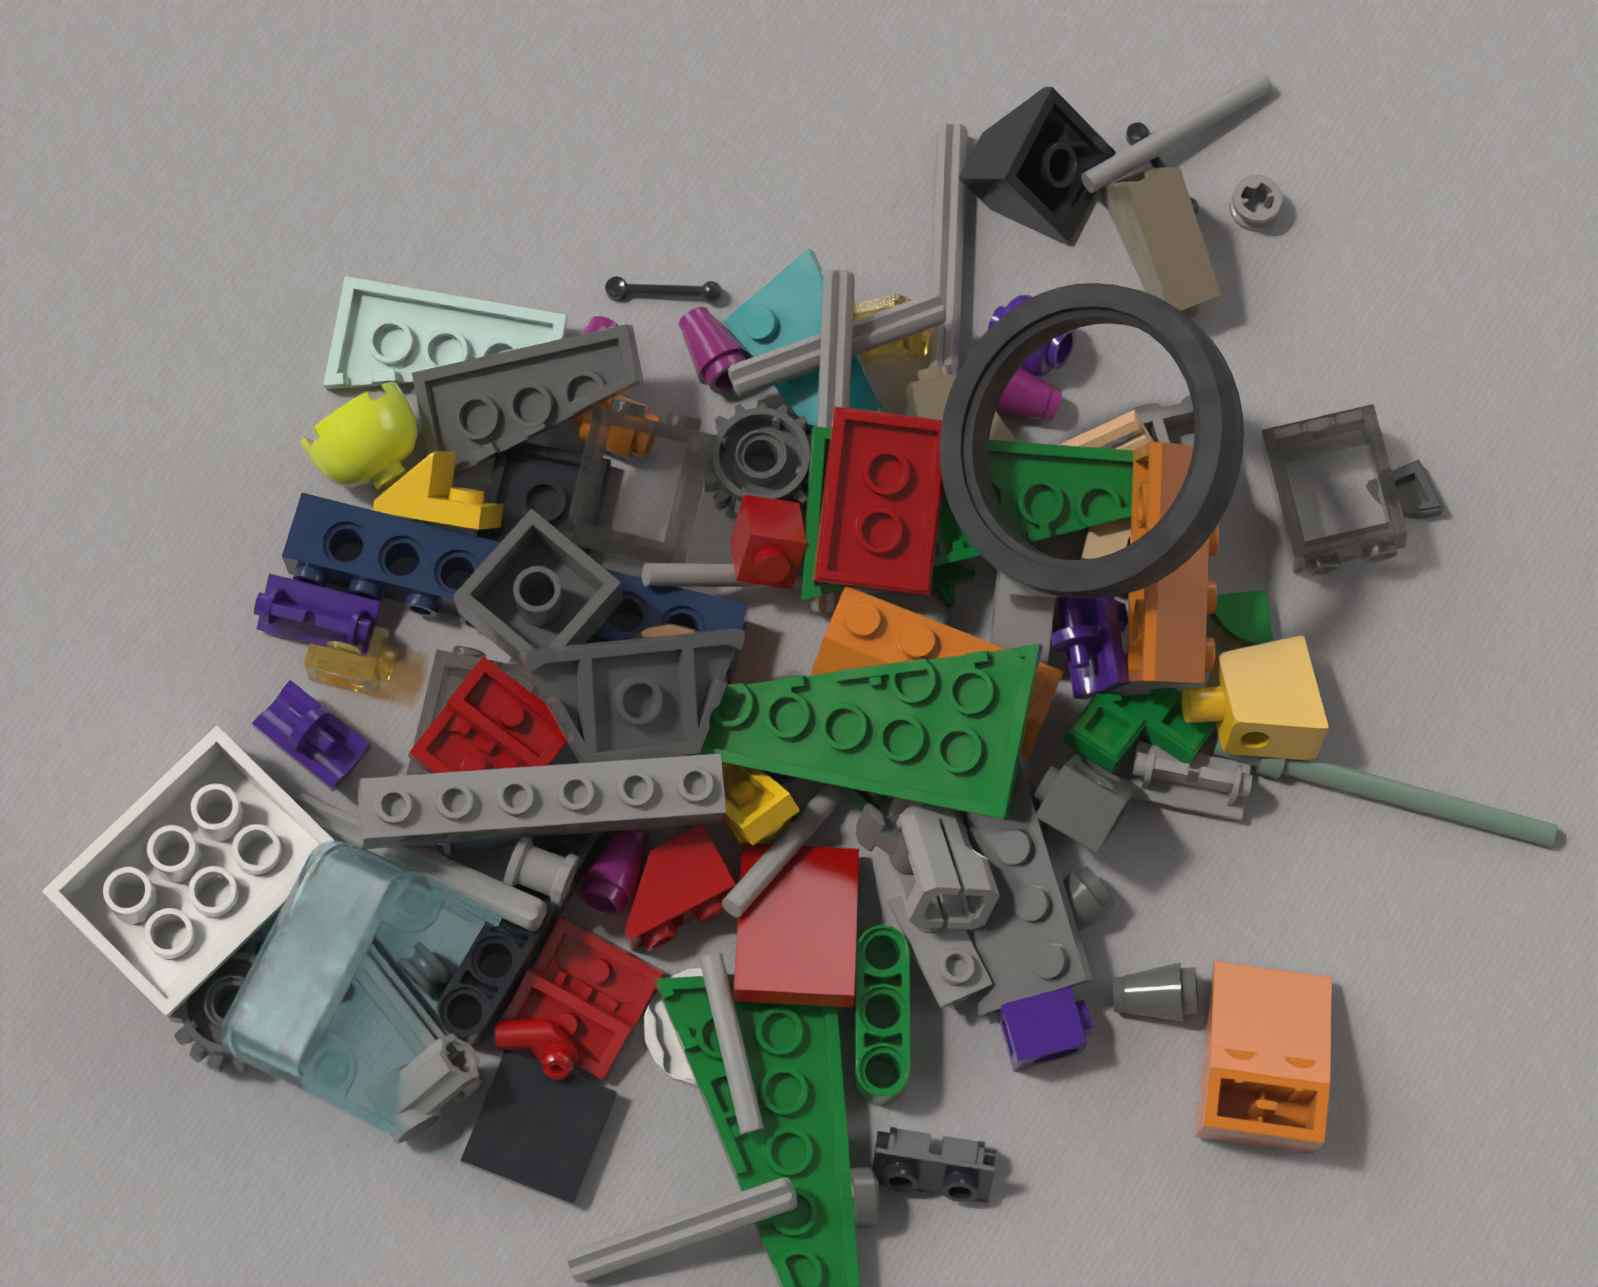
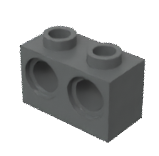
M1077 752L1067 763L1058 759L1054 767L1051 766L1034 795V797L1043 801L1035 817L1093 851L1098 852L1111 836L1139 786L1114 771L1112 773Z

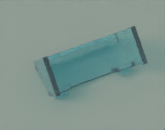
M334 840L324 842L318 845L308 856L228 1010L221 1027L222 1043L227 1052L237 1060L368 1126L393 1135L398 1125L397 1123L346 1098L357 1075V1057L347 1042L326 1031L382 922L398 931L417 933L430 927L436 921L442 908L468 922L498 927L503 916L427 875L352 843Z

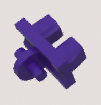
M1115 596L1107 598H1059L1058 605L1062 629L1051 635V641L1054 650L1064 651L1067 654L1074 698L1086 700L1094 697L1096 693H1105L1133 683L1129 682L1126 667L1127 653H1124L1121 633L1125 631L1128 624L1126 604L1115 600Z
M291 680L282 688L273 703L252 722L253 727L333 792L371 749L369 742Z

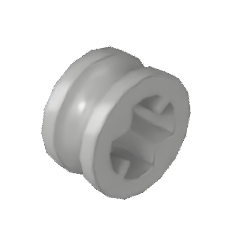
M1250 175L1243 178L1236 185L1229 204L1230 215L1234 222L1241 228L1249 231H1262L1269 228L1276 221L1283 202L1282 192L1278 184L1271 178L1263 175ZM1256 194L1262 195L1266 199L1263 207L1260 206L1256 212L1249 211L1246 208L1248 199L1252 200Z

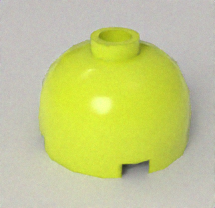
M387 382L381 385L387 394L373 401L369 393L365 392L325 417L313 427L319 437L317 440L313 441L306 437L301 439L300 446L312 464L326 479L339 486L357 488L373 482L377 490H380L406 473L401 463L414 450L417 439V426L412 408L396 382Z

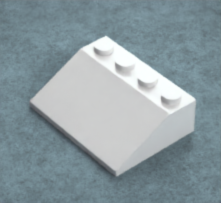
M216 725L42 892L168 1018L342 848Z

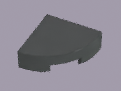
M1419 459L1369 480L1366 485L1369 493L1380 505L1404 517L1429 518L1441 514L1445 509Z

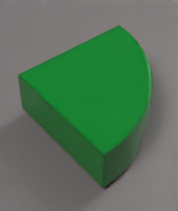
M1266 590L1217 595L1215 613L1210 615L1218 627L1221 626L1226 633L1242 642V645L1246 647L1274 641Z

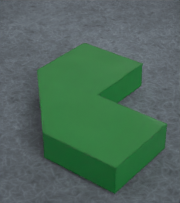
M1174 687L1151 689L1149 694L1121 696L1120 692L1096 693L1068 729L1063 742L1112 773L1140 736L1181 762L1191 765L1217 728L1215 722L1186 723L1182 712V692Z

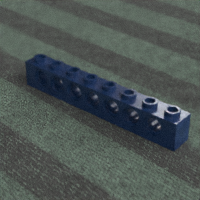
M301 492L282 558L288 573L293 574V579L323 587H326L327 583L348 588V593L381 602L383 597L404 602V607L407 610L422 616L436 617L438 611L459 616V621L462 624L476 629L458 613L453 595L458 590L450 589L444 583L446 578L456 571H467L473 574L501 542ZM356 543L363 547L360 556L353 561L343 562L334 558L337 549L344 544ZM401 557H412L419 562L417 568L411 574L405 576L395 575L389 569L391 564ZM605 569L621 582L624 601L585 644L628 640L649 627L667 624L686 626L697 632L735 628L745 631L748 623V604L681 587L644 586L641 577ZM624 612L634 613L642 620L640 626L631 632H620L611 626V621L615 616ZM737 648L726 672L729 685H731L740 652Z

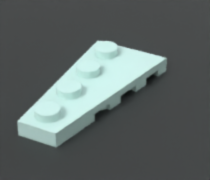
M345 276L323 386L327 390L381 386L387 382H396L397 385L414 384L412 372L565 338L568 318L565 314Z

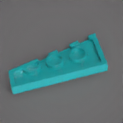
M809 248L724 320V323L751 357L821 333L823 275L815 252ZM860 354L853 356L851 359L850 408L886 413L878 394L874 392L868 379ZM819 369L774 385L798 417L804 416L807 419L806 428L811 434L812 428L817 426Z

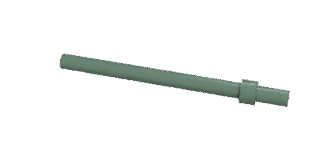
M1217 736L1213 755L1251 764L1257 767L1256 773L1278 779L1281 774L1293 776L1552 847L1556 837V824L1318 759L1298 760L1228 754L1221 748L1219 736Z

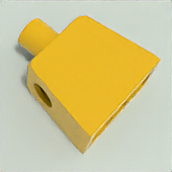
M1295 636L1223 652L1215 659L1214 669L1210 673L1207 687L1185 688L1182 693V712L1185 722H1215L1221 748L1228 754L1316 760L1329 729L1304 636Z

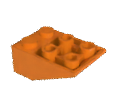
M1213 962L1195 1137L1312 1154L1325 1143L1331 1072L1332 977L1228 962Z

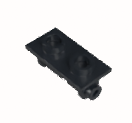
M891 1126L889 1132L877 1131L872 1169L875 1172L878 1185L900 1193L919 1191L944 1195L946 1198L956 1202L975 1200L988 1203L995 1173L996 1150L985 1148L984 1141L943 1136L941 1154L939 1155L929 1153L932 1134L898 1129Z

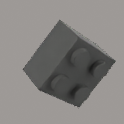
M530 509L453 595L458 613L523 668L524 666L519 656L520 650L585 644L624 601L621 582L533 509Z

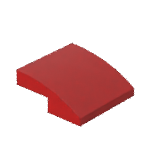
M483 656L448 699L446 706L409 751L408 757L430 774L549 766L565 746L567 740L546 704Z
M561 916L533 969L528 970L502 1020L545 1018L554 1021L574 1042L578 1053L576 1065L605 1080L645 1013L651 998L656 993L655 980L664 978L667 972L572 919Z

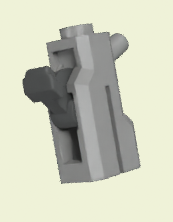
M894 798L888 810L890 816L884 818L883 814L872 804H866L856 824L858 843L870 852L873 851L876 845L889 854L890 863L894 870L909 922L917 927L941 928L945 920L948 929L969 930L985 925L999 898V893L988 859L971 848L965 829L968 826L967 812Z

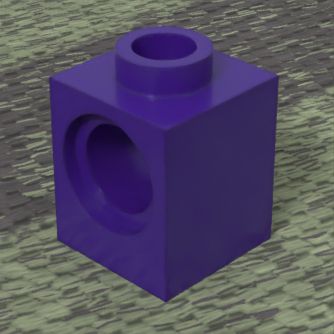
M1071 986L1004 1003L997 1014L1013 1071L1081 1054L1087 1045L1085 1036L1093 1034L1091 1018L1084 1000L1075 1001Z

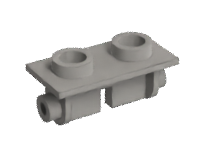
M1137 741L1130 781L1139 787L1132 799L1241 821L1245 799L1249 796L1252 784L1251 764L1198 754L1190 765L1181 762L1154 744Z
M901 896L887 902L940 1008L947 1005L951 1009L961 1005L970 999L969 995L993 984L965 929H948L945 920L941 928L917 927L909 922Z

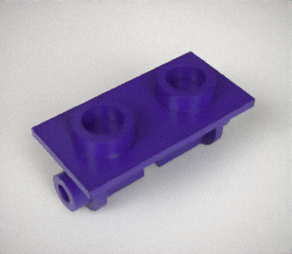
M269 573L265 593L259 592L254 605V615L259 616L256 629L368 657L381 601Z

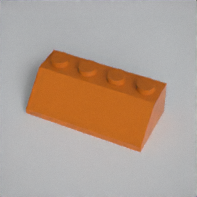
M1149 442L1133 450L1130 544L1151 530L1173 504L1187 476L1194 446L1166 442ZM1218 525L1202 547L1177 570L1150 586L1129 593L1126 665L1129 682L1205 684V672H1213L1215 641L1214 638L1206 637L1207 614H1214L1216 610L1217 584L1215 579H1208L1209 556L1217 555L1219 544Z
M845 586L822 640L810 675L919 659L930 660L965 655V653L991 652L1006 649ZM1041 662L1039 663L1021 755L1026 756L1027 763L1064 672Z

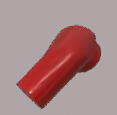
M544 1018L496 1022L495 1040L498 1050L530 1049L545 1066L543 1073L554 1080L565 1079L572 1073L573 1068L578 1062L575 1044L554 1021Z

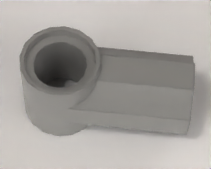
M452 1033L440 1037L409 1064L402 1065L376 1080L366 1089L365 1093L395 1143H403L435 1124L442 1116L439 1109L479 1077L477 1069L480 1059L470 1043L463 1042Z

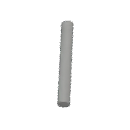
M645 563L642 569L644 586L771 587L736 581L733 564ZM803 565L799 566L793 587H801Z
M826 784L722 900L724 909L732 916L740 917L843 801L844 796L833 786Z
M723 954L706 955L699 958L740 1135L761 1131L764 1129Z

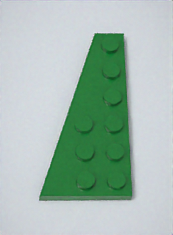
M814 426L812 428L805 526L807 544L803 555L800 601L843 591L845 585L813 582L831 433L830 427ZM989 440V470L997 501L1012 527L1028 543L1131 517L1133 450ZM944 485L933 567L980 555L957 524L950 509Z
M1033 644L1006 650L972 652L953 657L930 660L919 659L837 670L833 673L810 676L800 675L784 677L780 680L727 685L719 706L710 715V728L700 753L687 756L721 754L722 763L1007 820L1043 646L1041 644Z
M727 974L733 996L734 974ZM703 976L656 979L654 983L740 1191L742 1192L780 1178H789L795 1189L798 1206L795 1209L754 1223L779 1286L860 1287L849 1171L850 1158L837 1006L734 1001L764 1129L761 1131L740 1135Z

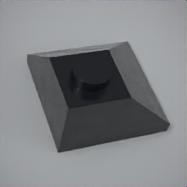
M1044 87L982 132L958 179L991 211L1060 243H1070L1095 192L1090 193L1085 188L1081 175L1113 157L1116 151L1054 87Z

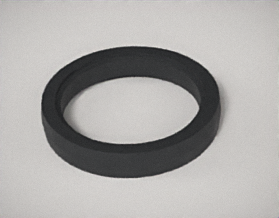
M1082 283L1058 287L1022 302L1001 317L978 340L958 371L946 402L940 432V467L944 490L957 524L968 541L982 557L1007 576L1037 591L1069 598L1121 596L1141 590L1173 573L1202 547L1217 527L1234 493L1240 473L1244 445L1243 411L1239 391L1224 356L1204 330L1178 308L1144 291L1113 284ZM1095 324H1119L1138 328L1159 342L1178 365L1191 395L1194 410L1195 437L1187 476L1180 492L1165 515L1151 530L1132 544L1112 554L1086 560L1053 558L1030 545L1019 535L1004 515L997 501L992 486L988 456L989 438L996 408L1004 390L1017 370L1033 353L1052 339L1068 331Z

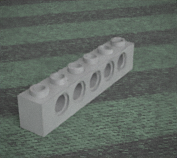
M721 754L361 778L358 787L362 849L521 838L523 835L527 837L717 824L726 814Z

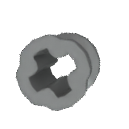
M523 835L513 851L503 884L515 887L518 884L543 893L550 897L551 904L560 907L573 882L579 856L571 853L566 858L534 846L532 838Z

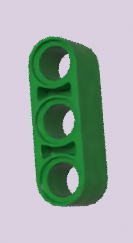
M879 925L865 931L858 940L856 948L854 1082L856 1090L862 1099L873 1105L884 1106L892 1104L901 1097L906 1089L910 1074V951L908 942L900 931L891 926ZM874 945H887L894 950L898 961L890 969H876L866 960V951ZM874 1003H887L897 1012L898 1021L890 1028H876L866 1019L865 1011ZM873 1062H888L896 1069L899 1079L896 1084L889 1088H877L870 1084L866 1078L865 1070Z

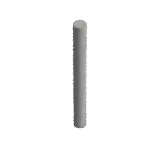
M1264 73L1255 75L1084 172L1081 175V179L1085 188L1090 193L1098 191L1272 91L1269 78Z

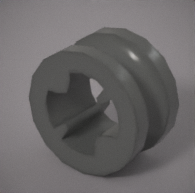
M418 942L413 946L415 949L414 955L408 959L401 957L397 963L416 986L434 1001L439 996L437 993L438 987L442 984L448 985L453 976L430 950L421 942Z

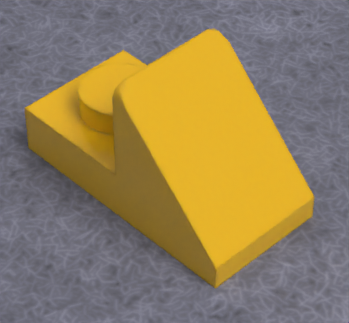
M435 451L425 457L374 500L373 510L394 516L479 530L501 527L503 505L483 502L484 491L452 487L456 452Z
M722 763L726 814L720 819V822L741 849L742 843H750L751 845L767 843L792 823L791 817L800 810L788 791L764 771Z

